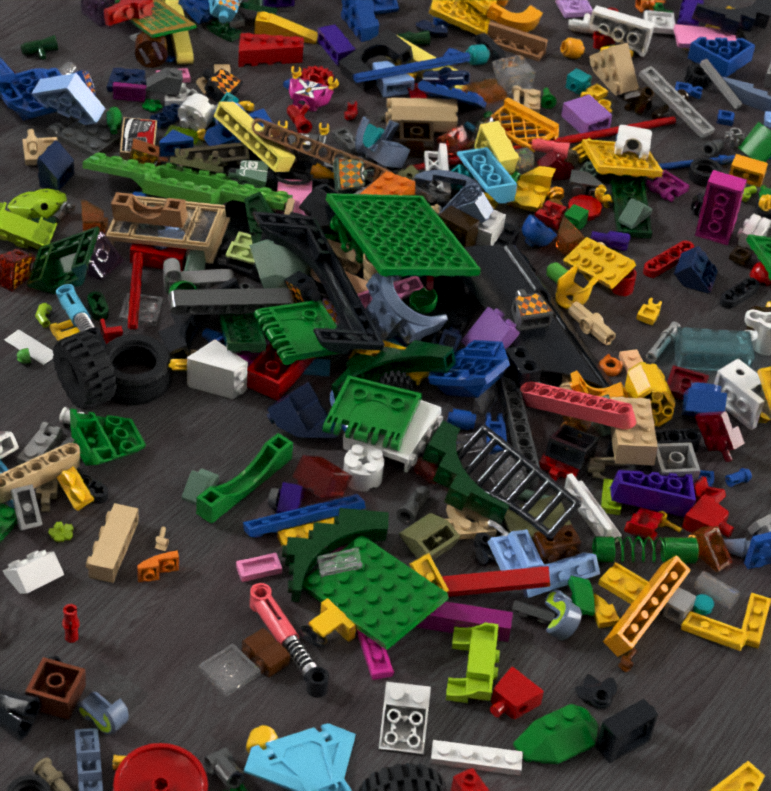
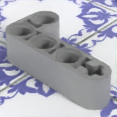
M175 258L167 259L163 264V281L167 295L171 285L177 281L192 282L197 290H203L234 278V273L230 269L181 272L180 263Z

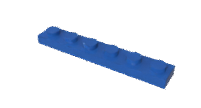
M358 494L246 521L243 522V527L250 537L257 538L266 533H277L285 528H293L305 523L338 516L339 508L365 509V501Z

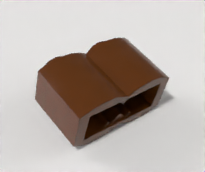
M264 628L242 641L241 652L243 657L253 662L260 674L271 677L290 664V654Z

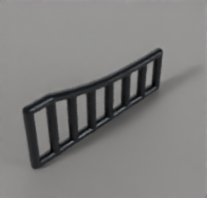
M481 425L457 452L459 460L461 461L484 434L491 440L464 470L470 475L493 448L499 445L504 449L503 452L475 483L490 496L510 505L509 510L530 523L548 539H552L581 507V501L487 425ZM510 455L517 460L491 490L482 488ZM523 466L530 471L507 498L499 495L500 491ZM538 477L544 483L522 508L515 504V500ZM552 488L557 492V495L536 518L528 513L548 489ZM565 499L571 506L549 529L543 522L561 501Z

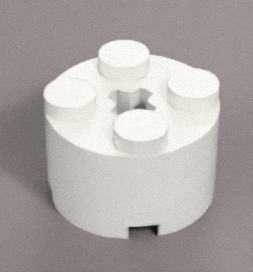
M193 94L178 109L180 125L185 129L191 128L196 132L200 129H206L215 118L213 116L216 109L213 104L210 105L209 99L204 95Z
M357 444L352 446V449L346 453L343 479L351 489L366 492L370 488L380 486L384 469L382 451L379 449L372 450Z

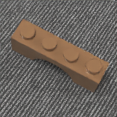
M116 192L111 203L113 217L117 221L183 228L188 217L186 202L183 199L167 198L164 205L151 207L141 203L134 194Z

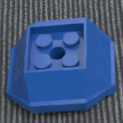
M36 68L16 73L15 79L11 80L10 83H0V97L7 107L13 109L24 121L55 113L57 109L50 106L48 108L41 106L31 93L40 79L61 76L62 74L57 68Z
M474 340L465 348L454 353L456 363L447 373L430 372L428 379L430 384L437 386L446 395L478 398L502 378L505 369L510 366L503 342Z

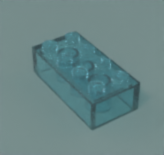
M677 327L674 350L678 367L718 371L731 362L740 359L748 367L752 368L755 356L750 331Z

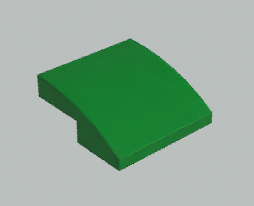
M758 122L738 148L752 159L766 162L771 156V130Z

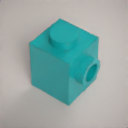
M576 68L567 75L565 88L581 95L582 92H586V89L591 87L592 76Z

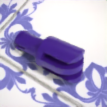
M592 231L591 239L606 244L608 248L626 251L630 235L610 231L608 234Z

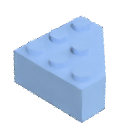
M76 73L40 79L31 93L41 106L46 108L49 106L57 109V113L68 118L73 116L79 119V123L84 125L96 124L105 110L104 106Z

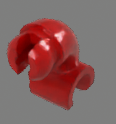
M354 101V105L348 102L347 111L344 112L345 120H353L357 117V101Z

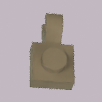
M57 479L36 488V499H41V512H50V499H57Z

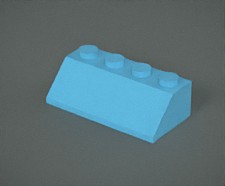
M488 147L457 152L460 160L482 188L496 202L504 204L515 200L517 183Z

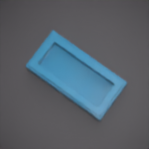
M314 359L303 374L329 376L331 360Z

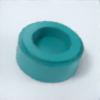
M699 594L696 596L693 610L700 615H708L713 610L714 601L707 595Z

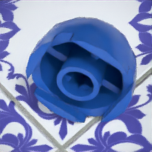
M532 214L523 223L522 234L526 238L524 241L531 247L534 245L545 247L557 236L551 228H548Z

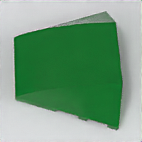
M70 409L71 438L75 440L73 443L76 442L80 447V456L85 466L104 464L122 459L146 447L132 419L107 415L105 418L96 416L94 412L82 414L77 413V409Z

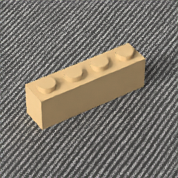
M114 503L112 510L107 512L106 524L101 526L99 540L94 542L93 554L88 557L86 562V568L89 569V578L114 583L138 525V508Z

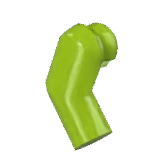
M756 186L746 187L741 201H749L751 195L757 193Z
M47 303L40 304L35 314L36 319L43 328L50 325L46 314H50L48 310L52 311V307Z

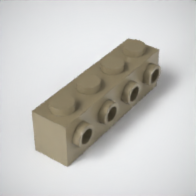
M244 143L179 150L180 156L184 155L185 150L189 151L188 157L185 159L192 160L193 157L202 158L205 163H209V155H213L212 161L214 163L218 161V157H222V162L218 165L220 167H226L228 163L241 165L242 160L250 159L249 149Z

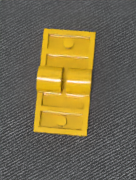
M588 237L563 259L564 264L570 268L579 264L577 271L582 273L588 282L597 275V282L610 289H613L636 266L634 260Z

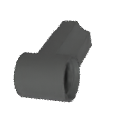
M227 747L204 757L209 773L211 775L216 774L227 787L235 789L245 779L244 773L235 764L232 754Z

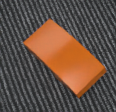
M178 550L156 555L137 565L138 582L159 580V573L179 571Z

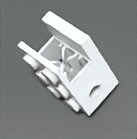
M740 359L718 370L714 384L722 387V393H727L726 411L750 430L756 428L761 411L771 418V411L759 376L754 370Z

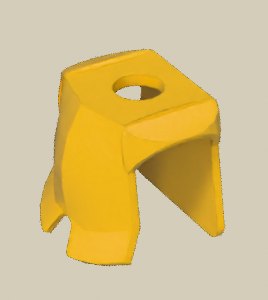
M576 264L567 271L557 282L555 302L565 309H569L577 301L582 305L585 304L591 294L593 285L598 280L597 275H595L584 288L576 284L574 278L579 264ZM572 295L573 301L567 299V296Z

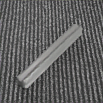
M708 59L702 60L700 63L702 69L733 108H740L742 102Z

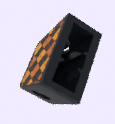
M207 68L202 74L208 80L204 90L217 103L222 100L226 92L234 96L243 84L242 80L223 68H220L215 74Z
M298 271L284 279L287 288L293 292L295 303L317 302L319 300L323 302L321 293L314 279Z

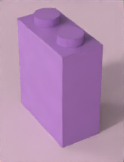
M590 94L563 103L561 116L579 133L610 128L612 114Z
M487 307L461 342L468 346L474 340L502 341L504 348L507 349L520 332L515 328L517 325L514 322L504 318L505 314L500 309L496 308L494 310Z

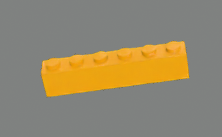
M677 555L659 567L603 641L617 657L635 646L691 571Z

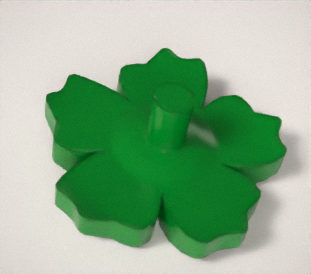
M146 99L144 104H142V108L146 111L149 110V112H157V110L162 109V105L158 99Z

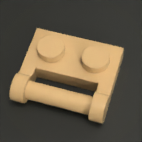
M518 85L512 88L514 101L520 103V97H524V106L540 113L541 91L522 89Z

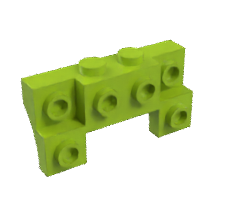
M0 202L1 240H7L21 248L28 249L31 246L38 250L40 247L50 244L57 223L47 222L43 220V217L40 218L38 223L6 211L7 203L4 202L3 204Z
M485 622L475 627H454L452 649L466 650L469 653L466 678H448L446 700L468 703V698L491 700L493 680L497 681L498 667H494V665L499 662L500 650H496L498 624Z

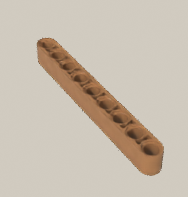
M256 118L251 122V129L255 134L333 165L334 157L337 154H342L344 159L363 161L364 170L370 166L374 168V179L372 181L377 180L386 171L391 172L387 168L264 119ZM258 122H262L264 125L261 131H256L254 128ZM275 128L279 129V135L272 137L271 131ZM289 135L295 136L294 143H287ZM306 141L311 142V147L308 150H304L302 147ZM326 148V155L319 156V150Z

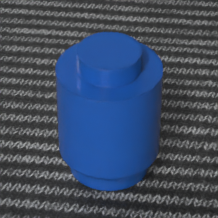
M454 408L452 412L448 413V423L462 430L474 429L476 414H472L471 411Z

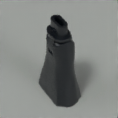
M0 688V727L17 740H23L28 736L41 707L40 699L36 696Z

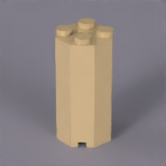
M387 98L386 127L389 120L399 123L400 120L433 121V133H456L458 117H456V112H458L457 99Z

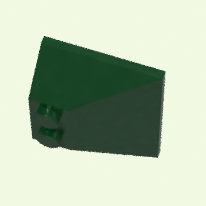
M97 226L40 247L27 286L56 294V290L62 285L72 284L74 287H79L84 284L100 228Z

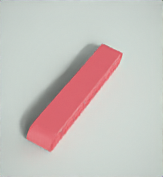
M532 381L526 382L520 387L526 406L620 429L633 428L637 423L632 405L626 402Z

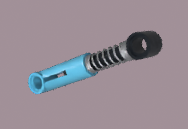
M72 284L60 286L56 290L57 297L74 326L80 332L86 331L95 335V338H98L100 344L106 349V342L100 328L95 327L91 322L90 315L76 294L74 286Z

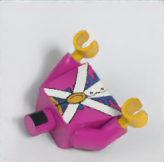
M294 66L291 68L293 78L290 80L289 95L293 100V105L298 106L301 110L306 103L310 106L308 111L314 112L319 107L329 103L334 92L333 89L339 86L337 78L334 83H332V76L328 78V88L326 85L300 78L298 80L297 78L301 76V68L299 67L298 72H294Z

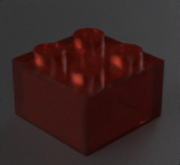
M303 455L292 477L298 480L299 485L313 489L315 495L321 498L325 496L334 498L343 496L353 475L321 456Z

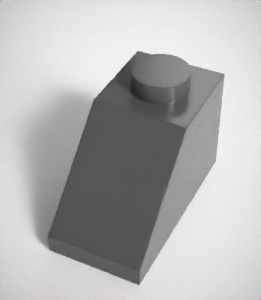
M166 67L146 78V90L179 96L183 81L182 70Z

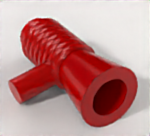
M306 103L301 110L296 105L288 106L287 115L295 124L298 133L308 134L312 130V123L304 116L310 109V106Z

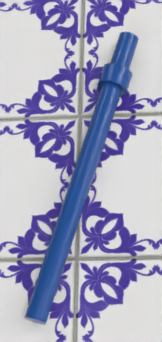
M719 155L710 159L715 160L720 165H727V163L733 162L736 155ZM693 160L660 163L659 166L662 170L690 167Z

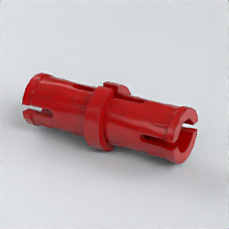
M67 604L63 608L64 619L62 627L65 630V640L73 643L79 638L78 628L80 621L77 617L76 605Z

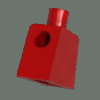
M706 494L685 514L682 529L707 540H713L719 533L729 538L734 531V527L727 524L728 510Z
M512 666L493 689L491 698L493 705L490 707V712L497 718L505 713L511 719H517L541 705L544 691Z

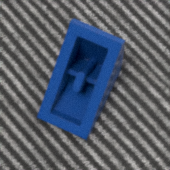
M172 130L159 141L160 157L175 155L176 148H179V150L193 148V138Z

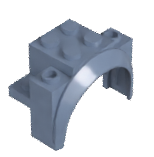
M379 273L373 274L365 285L373 298L366 307V311L382 340L386 341L400 335L408 347L413 340L421 341L423 337L438 332L448 320L446 314L430 317L410 309L399 298L393 285L394 281L402 278L401 276L390 275L384 277Z

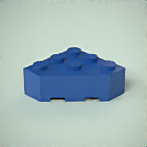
M342 0L341 18L348 24V27L352 29L355 36L361 42L371 40L379 34L378 19H375L373 13L375 10L373 0Z
M699 37L691 42L688 59L694 63H699V65L702 60L708 59L721 77H728L752 60L755 45L743 38L729 41L728 38L715 37V40H707L706 37Z

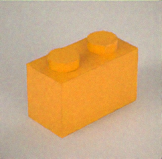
M736 154L731 164L729 175L746 179L747 184L760 187L765 177L768 163Z

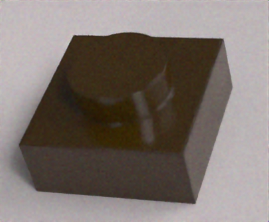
M737 245L730 253L729 260L745 266L752 258L753 252Z

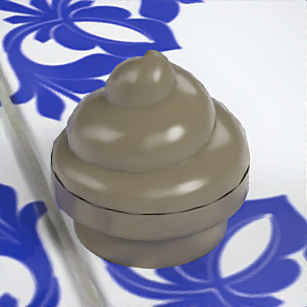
M569 149L565 161L570 162L573 166L576 165L579 161L577 151Z

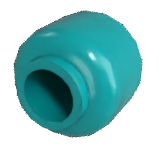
M482 44L471 45L466 51L470 54L469 63L474 66L486 64L490 57L489 50Z

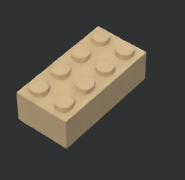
M611 397L613 400L631 404L637 421L636 425L630 429L610 426L615 463L655 465L658 445L650 399Z

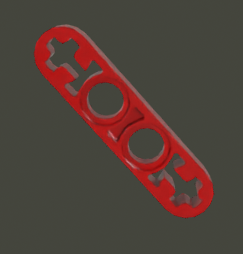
M690 241L679 242L644 264L643 274L649 278L661 275L676 266L681 253L694 248V244Z

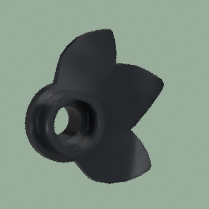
M483 532L478 533L474 537L476 559L482 565H485L489 559L497 563L488 544L492 537Z
M587 674L583 686L575 687V691L579 698L591 702L595 708L606 709L610 707L612 697L617 693V684L613 677L607 678L601 683L592 675Z

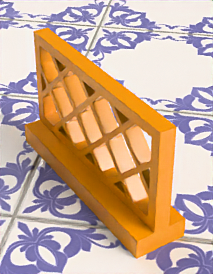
M509 97L504 100V105L483 121V123L499 121L503 128H512V131H505L508 139L533 153L536 151L531 149L532 145L528 144V142H532L533 139L537 138L543 140H550L552 138L555 140L559 137L558 123ZM504 112V113L507 114L508 116H500V115ZM511 120V123H501V121ZM513 120H518L520 122L513 123ZM523 127L524 130L514 131V128ZM543 133L546 136H538V134ZM527 134H536V137H527ZM515 135H524L525 138H517Z

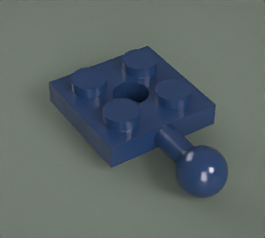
M113 68L107 84V92H113V82L146 85L145 70Z

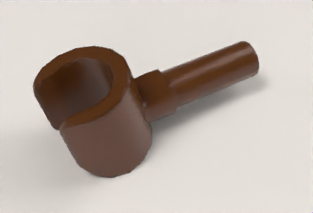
M635 648L627 656L623 655L621 657V663H619L618 667L625 673L629 672L634 665L631 659L637 652Z

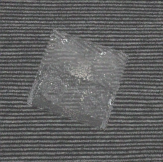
M521 55L501 58L492 62L498 86L505 94L511 93L512 88L516 85L522 89L533 88L536 71Z

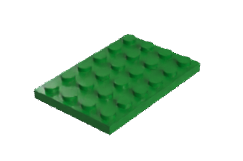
M360 535L304 579L302 583L304 591L319 602H323L328 598L356 625L359 631L386 650L449 599L447 592L363 535Z

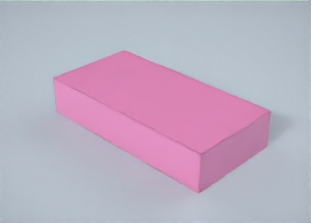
M277 553L236 561V568L242 582L282 574V566Z

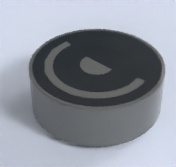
M272 488L268 497V506L270 508L277 509L281 489Z

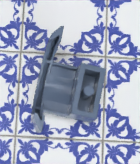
M363 117L355 137L357 153L369 160L377 161V165L384 168H402L410 149L398 142H391L399 123L389 120L379 140L367 148L363 145V135L369 119Z

